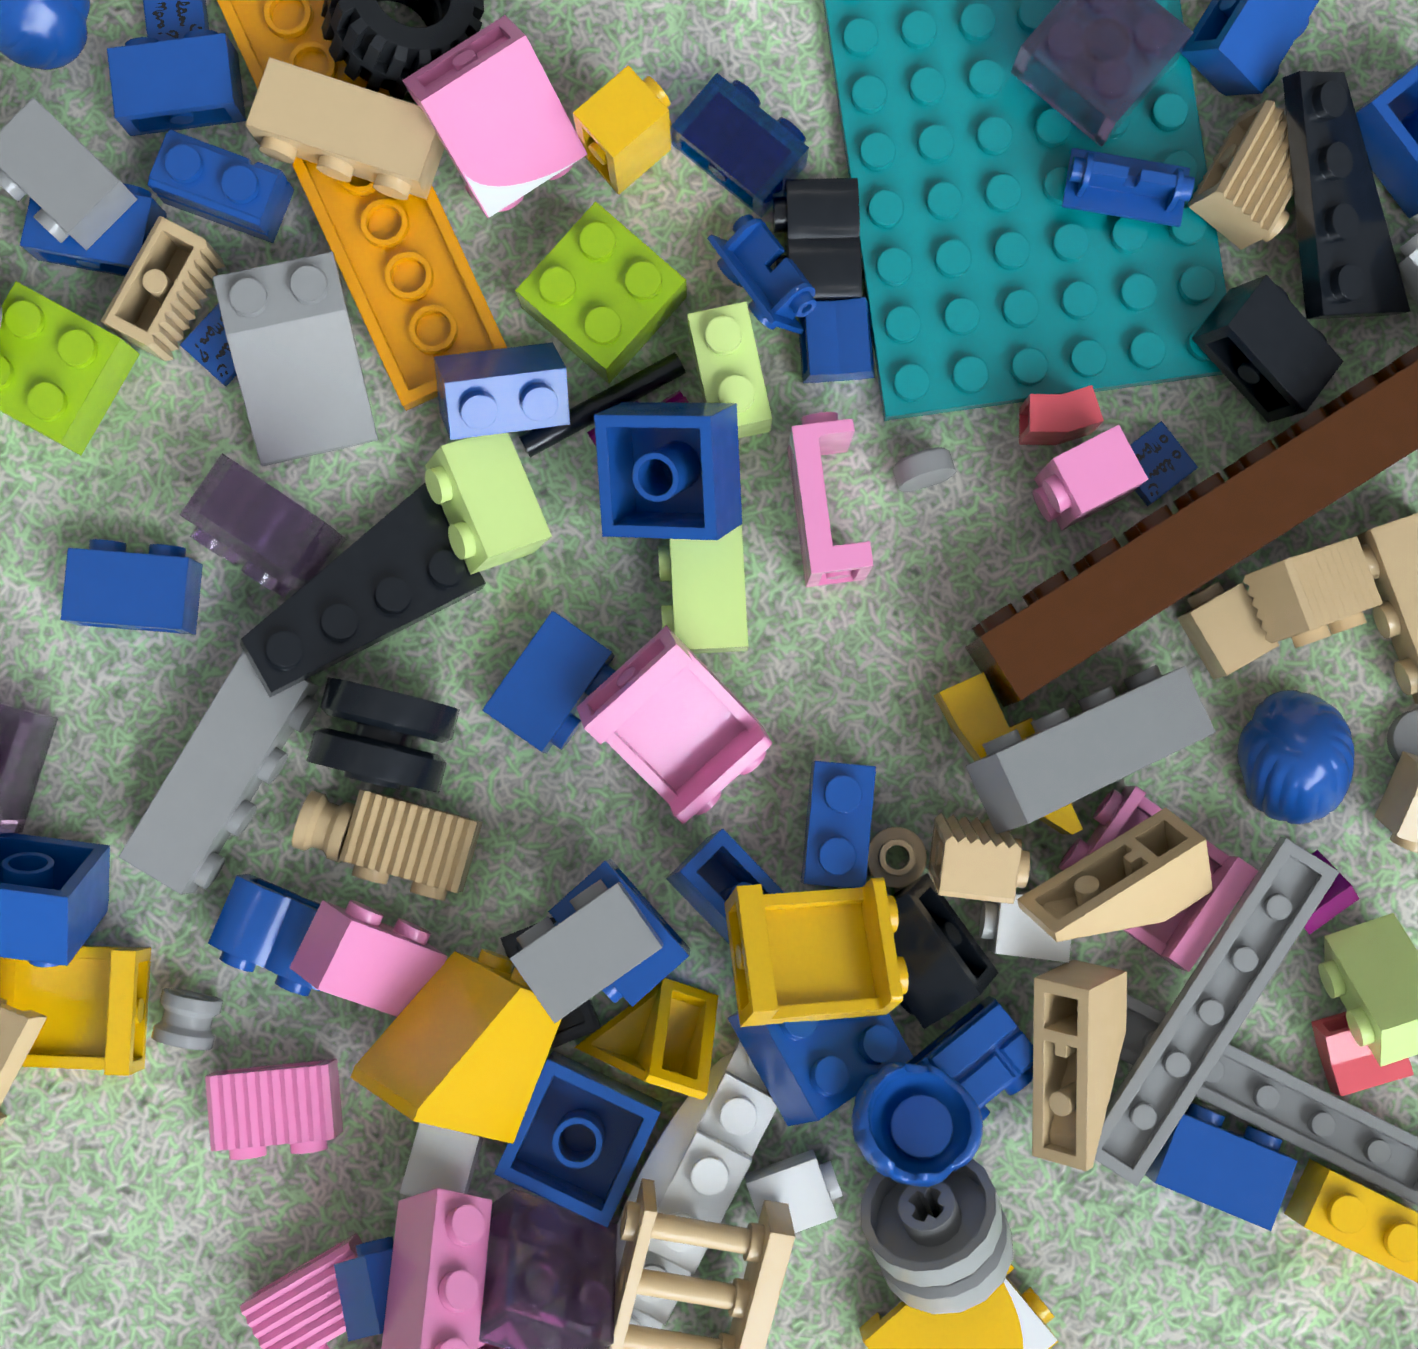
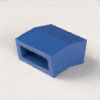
M866 297L836 301H817L815 309L810 314L798 317V322L805 330L801 335L799 334L803 383L875 378L869 303Z

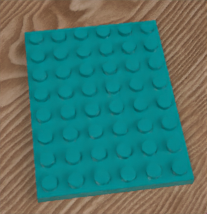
M823 0L849 178H858L861 265L866 299L869 303L872 341L884 421L1024 402L1030 394H1065L1090 385L1093 386L1094 392L1224 375L1191 339L1227 293L1217 230L1190 209L1188 201H1185L1180 227L1062 207L1072 148L1190 168L1189 176L1195 178L1190 201L1193 199V194L1198 190V185L1203 181V176L1207 173L1191 66L1190 62L1180 53L1187 41L1180 0Z

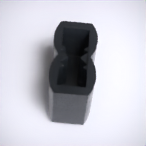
M858 178L786 179L783 196L773 197V232L784 233L785 255H781L774 262V269L785 257L792 259L809 283L815 288L814 299L816 301L861 298L862 271L859 237Z

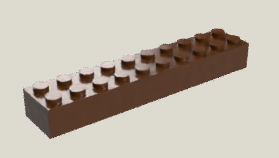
M1418 346L1272 438L1278 449L1269 439L1223 469L1229 479L1226 482L1220 473L1217 472L1174 500L1173 503L1178 509L1177 513L1173 514L1166 504L1123 533L1129 542L1123 547L1114 537L1073 564L1078 575L1071 580L1062 570L1033 588L1032 591L1022 596L1028 605L1022 611L1017 613L1012 603L973 627L972 630L978 639L965 648L981 673L984 672L991 689L1002 706L1006 707L1023 700L1417 450Z

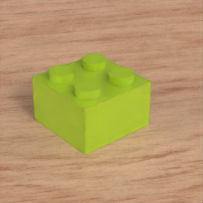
M596 201L515 290L521 308L608 384L612 382L687 298L686 279Z
M15 281L1 305L0 412L81 456L140 354L120 337Z

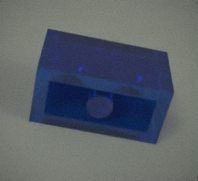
M716 73L672 124V145L762 218L772 207L773 197H780L783 194L786 179H795L806 167L809 147L804 144L806 138L792 122L783 117H779L776 121L759 107L761 105L759 98L748 86L738 80L729 83L720 74Z

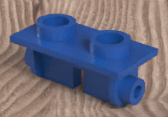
M1072 148L1062 207L1180 227L1185 201L1189 202L1191 199L1195 178L1189 176L1190 168Z
M748 214L740 217L734 223L733 231L735 234L728 241L711 234L707 239L721 257L717 261L718 267L730 281L746 290L752 299L749 303V308L753 315L769 329L774 330L776 327L801 335L805 330L795 317H804L815 309L817 301L814 299L816 291L790 258L785 257L774 270L771 269L770 266L785 250L765 222L759 218L754 219L752 215Z

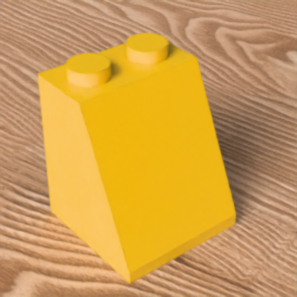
M481 949L478 958L454 951L445 961L444 965L424 985L358 1061L350 1078L414 1122L513 1144L561 1019L554 1024L517 968L514 967L510 958L487 949Z

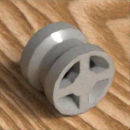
M162 989L160 1003L164 1007L162 1020L154 1025L151 1038L157 1042L179 1048L211 1050L215 1036L210 1029L213 1018L221 1013L223 1000L215 996L183 989Z

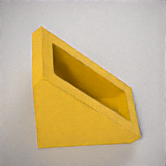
M664 978L633 1007L631 1005L574 1048L644 1082L703 1100L708 1094L719 995Z

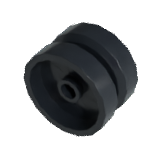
M328 677L320 708L328 716L356 722L354 734L325 727L314 731L307 762L345 771L344 777L399 790L401 785L439 793L447 763L440 755L413 749L411 745L413 737L440 743L452 740L460 709L398 692Z

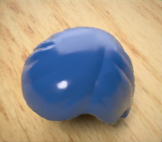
M0 0V53L15 63L34 69L52 70L66 66L80 55L86 44L88 34L86 21L90 10V0Z
M1297 690L1275 692L1259 703L1255 708L1252 720L1246 724L1241 732L1237 749V760L1245 783L1247 798L1257 810L1264 812L1267 817L1278 821H1287L1290 824H1308L1314 820L1322 819L1330 812L1336 810L1349 789L1354 769V743L1350 728L1341 713L1322 698Z
M900 1061L884 1065L877 1073L867 1077L855 1097L851 1116L854 1140L864 1159L870 1165H873L878 1173L898 1183L919 1187H929L941 1183L952 1171L967 1165L981 1145L983 1120L976 1101L959 1082L935 1066L909 1064Z

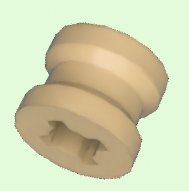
M312 790L304 801L298 815L292 836V847L303 851L313 847L322 850L327 859L341 862L339 859L355 804L345 802L337 805L329 802L326 794Z

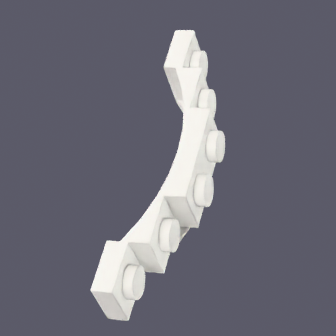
M740 1040L734 1052L722 1057L710 1069L708 1094L705 1098L701 1100L688 1096L678 1109L643 1165L627 1201L636 1202L641 1179L654 1180L658 1213L721 1223L752 1163V1156L777 1109ZM622 1214L614 1232L605 1265L602 1284L604 1303L583 1343V1346L589 1349L600 1348L626 1241L620 1240L619 1237ZM651 1238L643 1269L691 1276V1274L696 1272L707 1248ZM637 1294L629 1324L661 1329L663 1324L666 1325L678 1301Z

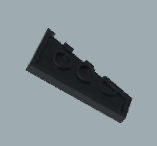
M1298 71L1283 77L1306 319L1390 316L1411 312L1345 72Z
M426 482L241 638L240 646L269 697L483 589L486 582L480 572L470 575L464 559L461 560L455 555L448 537L449 522L441 504H436L432 500L427 490Z

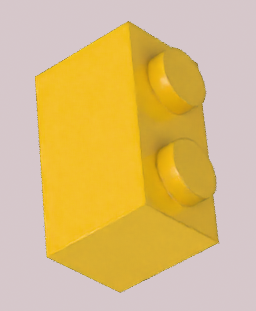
M629 65L573 112L576 133L588 154L585 158L618 195L671 150L670 127L672 123L669 118L668 109L671 105L670 100L653 78L646 76L642 80Z
M1309 1158L1284 1214L1303 1227L1418 1283V1211Z

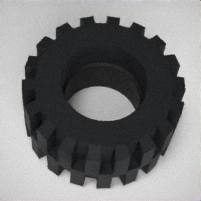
M325 0L321 16L325 19L321 29L324 40L332 41L329 53L335 62L344 60L347 64L344 73L349 78L355 81L358 77H361L368 82L365 87L366 89L378 92L380 88L389 90L391 97L403 100L405 93L408 92L402 81L403 79L480 31L482 26L480 19L484 13V0ZM394 1L408 6L422 18L427 27H410L395 21L382 10L378 2Z

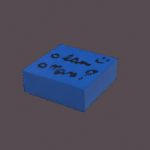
M143 0L147 37L166 41L184 38L187 32L193 30H209L206 0Z
M218 303L180 346L224 386H227L237 374Z
M1162 421L1130 445L1148 478L1146 482L1135 490L1147 507L1198 468Z

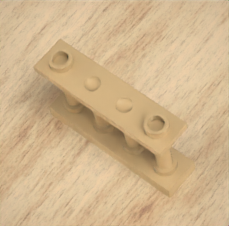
M642 1178L636 1202L626 1201L623 1208L619 1237L620 1240H625L626 1244L599 1349H765L796 1237L789 1204L764 1200L758 1223L750 1222L747 1228L657 1212L654 1180ZM650 1239L743 1254V1260L747 1261L744 1278H735L733 1283H726L643 1269ZM636 1295L728 1309L729 1316L733 1317L729 1334L721 1332L718 1338L629 1324Z

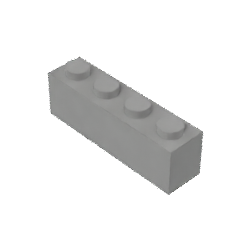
M243 651L118 857L181 895L195 893L199 886L207 889L214 882L224 865L225 858L219 855L230 834L236 837L240 836L252 820L257 806L250 801L262 781L268 785L271 784L284 767L288 753L284 752L282 748L294 729L300 733L304 731L313 719L319 707V701L313 697L318 691L319 686L305 679L269 697Z
M1152 666L1124 679L1128 690L1117 696L1112 686H1109L1078 700L1082 712L1069 717L1064 707L1032 721L1031 725L1035 731L1033 735L1021 739L1016 729L982 744L987 756L965 767L996 834L1027 825L1216 733L1186 667L1183 666L1161 675L1158 666Z

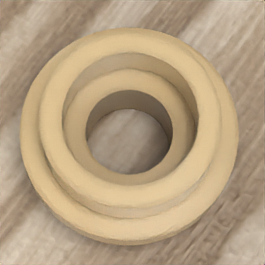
M891 827L878 832L871 839L867 867L874 878L883 877L886 886L900 888L908 886L922 875L926 866L927 854L922 840L914 832L906 828ZM899 845L907 852V863L900 869H892L886 862V853L892 846Z

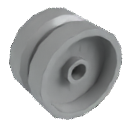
M972 1159L967 1165L952 1171L941 1183L929 1187L898 1183L878 1172L871 1178L861 1200V1228L890 1290L909 1307L931 1314L960 1313L986 1301L1004 1282L1013 1260L1012 1232L1002 1210L996 1189L985 1168L977 1161Z

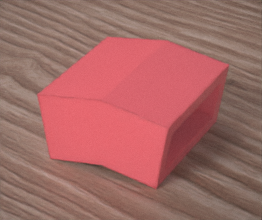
M1090 385L1065 394H1030L1019 408V445H1059L1091 435L1104 421L1093 386Z
M1346 1012L1311 1022L1330 1092L1338 1096H1345L1414 1075L1409 1058L1380 1067L1368 1045L1360 1047L1354 1040L1347 1023Z

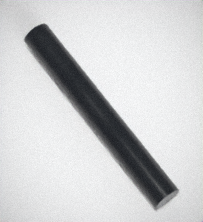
M674 352L569 409L570 425L532 429L519 436L531 458L595 423L594 414L622 402H634L685 374V369Z

